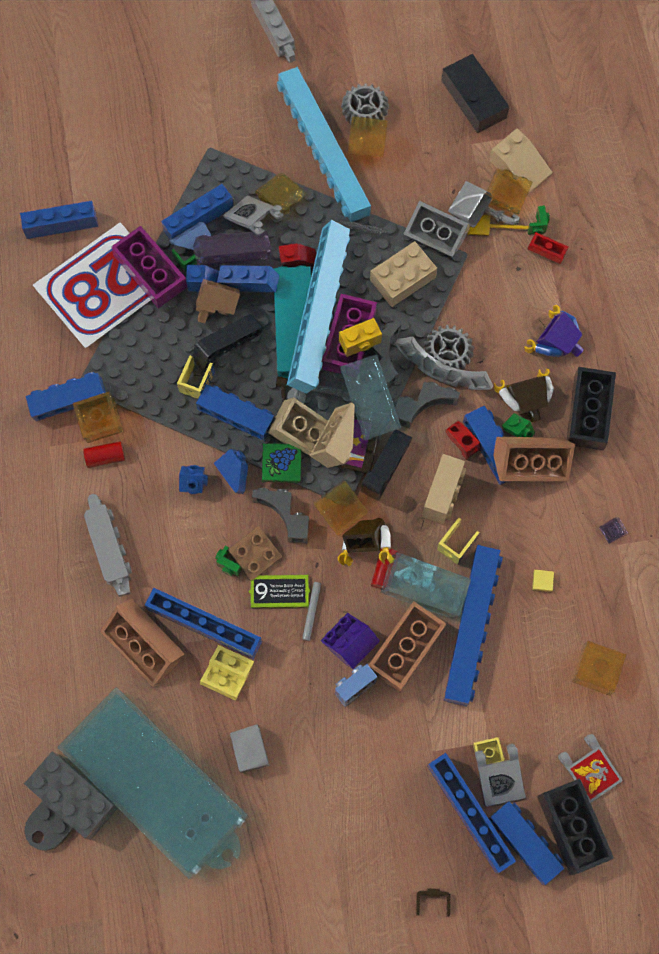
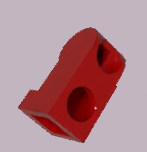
M460 421L455 422L445 430L450 440L455 443L466 460L480 450V442Z

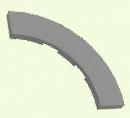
M414 337L397 339L395 342L401 353L409 361H413L419 370L440 382L454 387H458V385L468 387L471 390H489L493 387V383L486 371H465L451 368L448 365L444 366L442 362H438V360L424 351Z

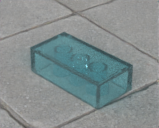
M374 355L341 366L340 371L350 401L355 404L354 413L363 440L400 429L401 425L378 356Z
M398 552L393 555L394 560L389 564L380 593L410 604L414 601L427 610L452 619L460 616L471 581L470 578Z

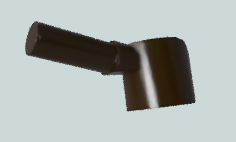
M278 376L276 387H281L283 403L286 400L287 380L285 377Z

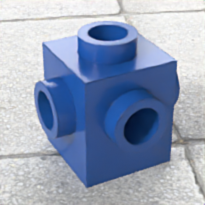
M197 465L182 466L179 473V492H189L190 494L202 493L204 486L208 485V475L205 474V467Z

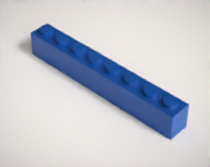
M480 545L476 547L443 701L468 706L469 701L473 702L475 690H472L473 682H477L479 675L476 666L477 662L481 663L483 651H480L481 643L485 644L487 632H484L485 624L489 625L491 613L488 612L489 605H493L495 594H492L493 586H497L499 575H495L496 569L501 567L503 558L499 556L500 550Z

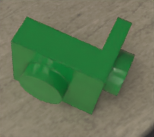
M538 206L536 211L537 223L529 224L528 235H534L535 232L541 235L546 233L550 216L549 212H546L545 206Z
M515 413L502 425L504 431L515 437H533L535 434L531 422Z
M225 545L223 550L220 549L216 554L217 566L222 568V572L226 575L238 577L241 572V566L227 559L230 552L228 551L229 547Z

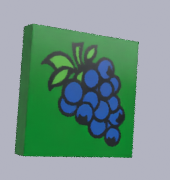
M263 444L262 482L300 483L301 449L290 444Z

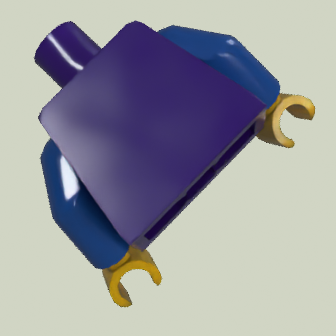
M554 305L553 311L549 310L548 316L552 320L536 341L538 344L535 345V342L529 339L527 344L532 345V347L525 346L524 350L527 353L535 351L536 353L553 357H562L571 352L575 357H578L584 349L577 343L582 336L577 320L567 312L560 311L558 305Z

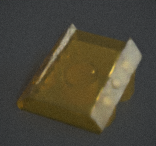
M497 168L487 189L493 196L489 204L519 215L533 182L525 177L514 175L508 169L502 170Z
M279 173L255 191L260 201L272 206L280 205L282 210L279 212L283 213V216L290 212L291 205L299 203L302 197L306 195L300 186L283 173Z

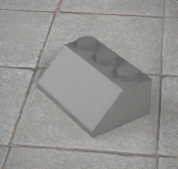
M419 201L404 235L453 257L462 245L470 225Z

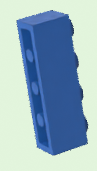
M223 184L217 186L162 220L164 233L171 240L198 222H203L205 225L234 207L232 196Z
M92 201L20 213L22 229L27 239L98 227L96 210Z
M94 372L87 373L80 379H69L61 385L53 384L43 391H32L31 395L25 396L31 418L35 421L108 398L102 377Z
M206 384L196 402L197 410L263 441L266 440L269 434L267 431L274 420V415L269 410H261L250 401L244 402L233 393L227 394L222 392V389L215 385L210 386Z
M484 405L464 415L463 423L480 442L481 454L498 483L502 485L508 481L499 480L493 455L496 437H503L504 433L499 425L496 426L492 412L487 410Z
M508 801L488 819L542 885H546L564 869L561 865L563 861L556 853L552 854L547 848L549 844L544 837H538L534 832L536 828L528 819L524 820L520 815L522 811L517 804H511Z

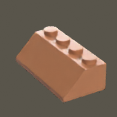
M496 437L493 456L499 480L569 481L575 444L564 438Z
M132 598L116 606L100 631L152 687H155L185 655Z

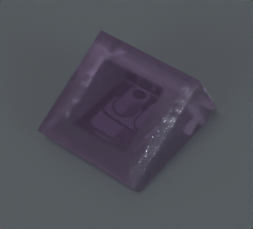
M615 517L599 527L609 544L628 535L619 517Z

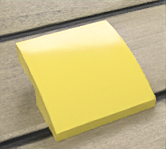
M218 645L209 661V666L200 680V684L236 701L254 661Z

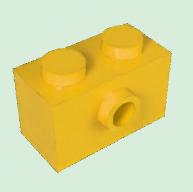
M375 318L339 332V342L346 357L380 344L382 340V333Z

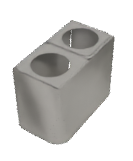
M466 181L448 212L454 217L469 223L470 227L474 228L491 202L492 197L490 196L492 195L488 191Z
M258 724L230 733L238 768L241 773L269 766Z

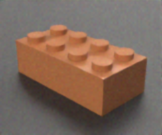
M413 601L374 656L369 667L378 678L398 692H401L445 629L446 623Z

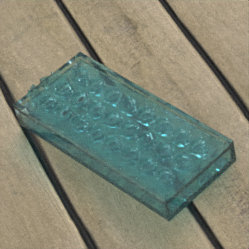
M117 687L57 747L188 879H192L205 864L215 869H225L232 866L230 862L222 858V853L226 849H231L234 857L239 858L241 844L235 832L249 816Z

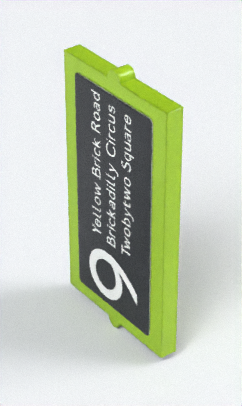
M308 575L257 576L251 580V590H249V594H251V608L309 607V593L311 591L309 589Z

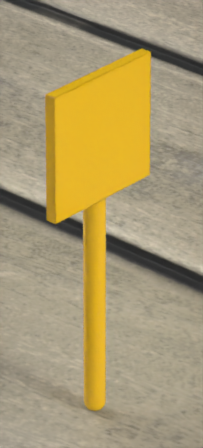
M482 215L474 228H469L468 235L489 236L490 228L528 229V226L490 224L491 215Z

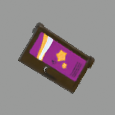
M354 414L351 457L347 463L338 465L337 468L366 474L371 471L382 422L358 417V415Z

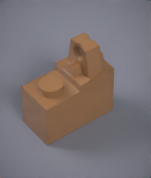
M203 279L196 301V311H199L198 322L205 324L208 314L212 315L216 310L223 315H234L240 296L239 289Z

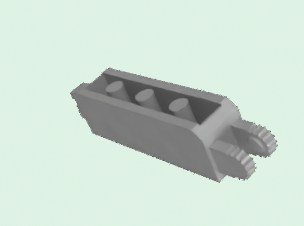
M251 0L252 8L277 56L285 55L289 63L295 61L294 51L296 48L294 39L274 1Z
M93 493L88 497L90 509L86 510L84 518L104 580L108 585L114 586L119 597H123L131 593L129 586L131 578L129 574L132 573L129 562L125 563L123 556L126 555L123 544L119 545L117 538L121 536L117 526H113L112 521L115 518L112 510H108L105 504L102 505L98 495Z

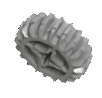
M358 83L357 88L352 86L351 91L347 90L346 95L343 97L341 108L343 116H345L346 121H350L351 126L356 124L357 129L363 126L365 130L367 126L372 129L373 124L379 126L380 121L383 122L385 120L389 104L387 96H385L384 91H380L379 87L374 88L373 84L367 86L366 83L364 86H361ZM374 101L378 104L379 108L375 107ZM352 104L357 108L356 111L352 108Z
M447 324L445 329L439 326L438 331L432 330V335H428V341L424 342L426 347L424 351L438 360V362H442L444 366L448 365L451 368H461L464 370L466 364H470V358H473L474 353L472 351L474 350V345H471L472 339H467L468 333L462 334V328L457 331L454 325L452 329H449ZM436 343L439 344L440 348L438 354H436L434 351V345ZM459 345L462 346L464 351L461 357L457 351Z

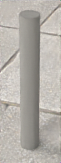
M318 582L313 583L302 637L304 641H310L321 588V583Z

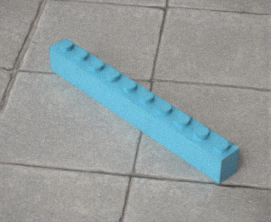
M298 67L279 73L278 90L283 92L284 101L287 106H290L293 119H297L298 128L301 133H304L307 146H311L314 159L319 161L321 173L326 175L329 188H333L335 192L334 197L337 203L340 202L344 217H348L350 222H354L370 216L371 205Z
M333 220L322 228L287 381L288 386L306 394L315 389L319 383L318 375L323 366L321 361L326 351V339L330 333L329 324L333 319L332 311L337 301L335 298L336 292L340 287L339 278L343 272L342 265L347 255L345 252L346 246L350 241V229Z

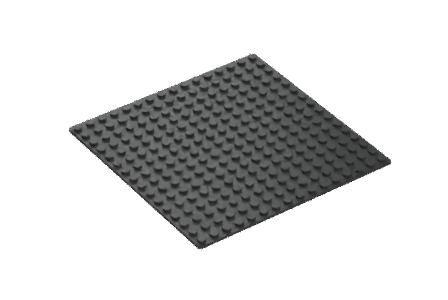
M213 148L207 149L172 214L221 184L224 185L232 196L233 206L246 196H250L272 206L280 205L282 207V210L279 212L283 213V216L280 219H276L269 213L260 221L263 224L260 228L264 230L261 235H256L251 229L225 219L224 214L206 224L215 242L211 244L212 247L204 252L206 261L201 265L209 266L220 271L221 265L271 266L272 268H278L281 266L278 246L298 243L314 248L317 254L322 228L331 220L339 224L345 223V221L350 222L348 217H344L341 209L342 206L340 202L337 203L335 198ZM370 213V216L354 221L358 224L370 226L360 230H354V228L362 225L349 228L350 241L346 246L345 252L347 255L343 261V272L339 278L340 287L336 292L335 298L337 301L333 307L332 314L334 319L340 295L345 294L377 302L375 321L380 331H383L382 329L387 323H392L396 319L401 323V332L394 338L389 349L391 363L398 373V381L384 392L369 377V367L375 361L379 362V360L367 349L358 378L322 370L321 368L318 375V386H326L336 390L341 389L342 392L324 394L325 392L336 390L310 391L306 394L304 405L326 420H329L335 408L349 403L355 404L354 414L358 415V417L382 422L378 445L396 407L398 398L402 395L416 365L401 353L395 342L397 339L414 337L416 342L424 349V342L427 341V336L431 334L466 261L467 253L458 249L453 257L404 235L405 227ZM371 226L381 227V228H382V231L377 232V233H370V232L376 231V230H378L379 228L372 229V230L367 231V232H364V231H362V230L368 229V228H370ZM162 230L156 244L186 278L187 274L174 260L171 250L175 249L183 261H186L199 251L171 244L169 242L170 239ZM415 241L437 267L436 278L391 307L370 281V271ZM187 287L159 309L150 300L104 335L81 376L83 378L85 374L94 372L102 377L108 397L104 400L224 453L229 449L240 450L245 455L247 463L262 469L263 444H285L270 434L263 441L197 410L196 402L198 399L180 393L177 385L189 356H192L198 341L240 318L252 314L263 327L262 333L217 359L214 366L215 374L210 386H218L222 389V392L227 394L233 393L244 402L250 401L261 410H269L273 413L275 419L283 403L281 387H276L278 374L274 292H240L234 315H223L216 310L212 315L208 314L204 324L198 322L199 311H196V301L199 292L188 291ZM333 319L329 324V330L331 329ZM196 363L187 384L199 388L205 373L201 371ZM288 385L286 387V400L289 390L293 388ZM301 451V481L294 484L341 505L348 506L364 473L349 469H339L337 466L327 468L310 455Z

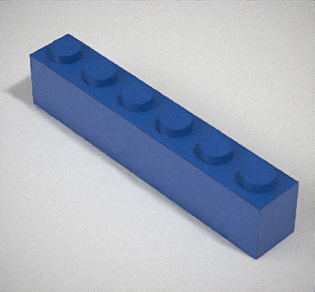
M153 588L145 603L147 610L253 660L262 643L261 637L156 588Z
M444 753L427 765L428 769L496 874L500 873L515 863L516 860L448 755Z

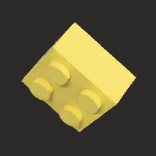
M499 737L473 743L474 752L483 751L486 757V765L505 761Z

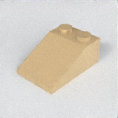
M515 129L491 150L489 161L526 195L552 174L551 169L532 142L518 129Z
M293 397L284 400L267 433L282 443L290 444L310 455L328 420Z
M353 403L334 409L310 454L312 458L327 468L345 464L351 457L355 404Z

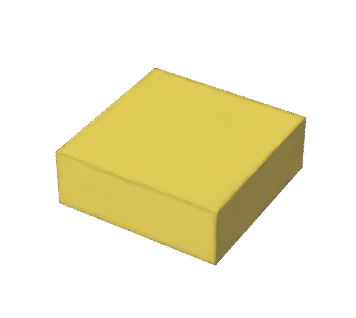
M534 570L532 590L552 592L554 572Z

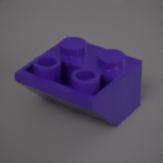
M347 613L326 633L321 642L344 664L354 669L380 640L369 626Z

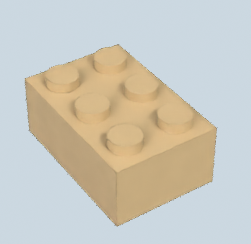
M414 241L370 271V281L389 305L393 307L435 279L437 267Z
M445 454L442 455L424 506L422 518L443 525L446 519L450 520L454 503L451 502H456L461 487L459 485H462L466 473V468H463L465 461Z

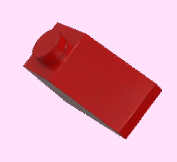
M298 243L278 246L281 266L288 268L299 265L310 268L314 267L316 258L314 248Z

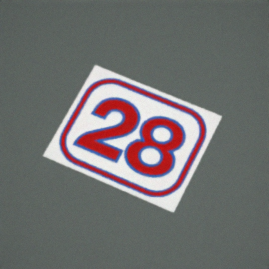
M118 223L33 284L34 288L85 348L151 300L114 257L111 246L129 234L121 223Z

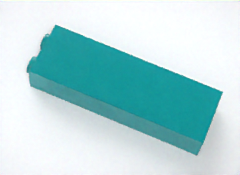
M304 265L290 268L286 266L273 268L279 274L277 290L274 292L277 374L279 377H289L310 285L311 268Z

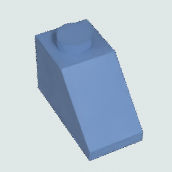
M198 222L169 242L176 246L196 251L203 250L205 252L212 247L211 244L215 241L205 223Z

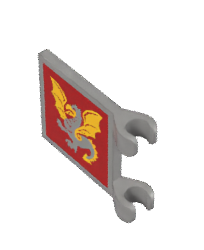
M593 734L587 735L584 738L592 751L574 763L567 752H562L558 755L559 760L573 780L581 779L590 803L623 781Z

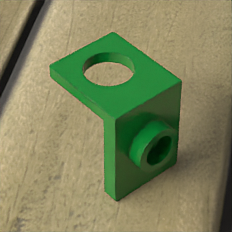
M175 249L171 250L174 260L186 274L187 265H201L206 261L203 250L186 261H183Z

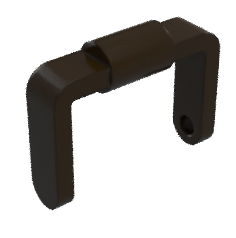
M433 888L417 892L416 915H420V895L439 898L440 896H447L446 916L450 917V894L448 892H441L440 889Z

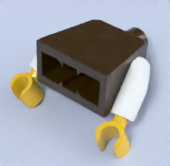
M548 368L545 370V374H542L539 369L537 377L506 385L507 388H505L504 380H500L502 385L500 387L494 383V391L500 394L505 403L514 411H518V413L528 412L530 422L541 420L539 409L548 407V402L551 400L554 388L550 377H548L550 373Z
M378 517L373 520L359 521L342 535L344 540L342 546L343 553L338 556V561L343 566L345 564L351 566L353 563L349 553L380 551L381 549L383 551L378 555L381 562L385 564L386 558L390 564L393 562L394 558L389 553L391 548L390 530L382 518Z

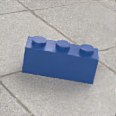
M221 265L217 283L237 288L239 292H276L279 274L271 266Z

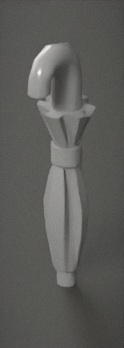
M489 206L484 212L493 216L498 223L502 221L509 225H516L520 220L515 213H513L511 218L505 215L504 211H498Z

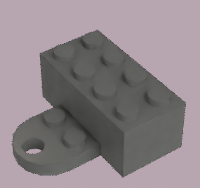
M53 751L24 783L42 800L29 816L24 830L26 840L38 850L48 851L56 848L73 829L85 839L91 840L118 809L110 799ZM41 831L44 834V839L41 843L37 844L33 838L36 832Z

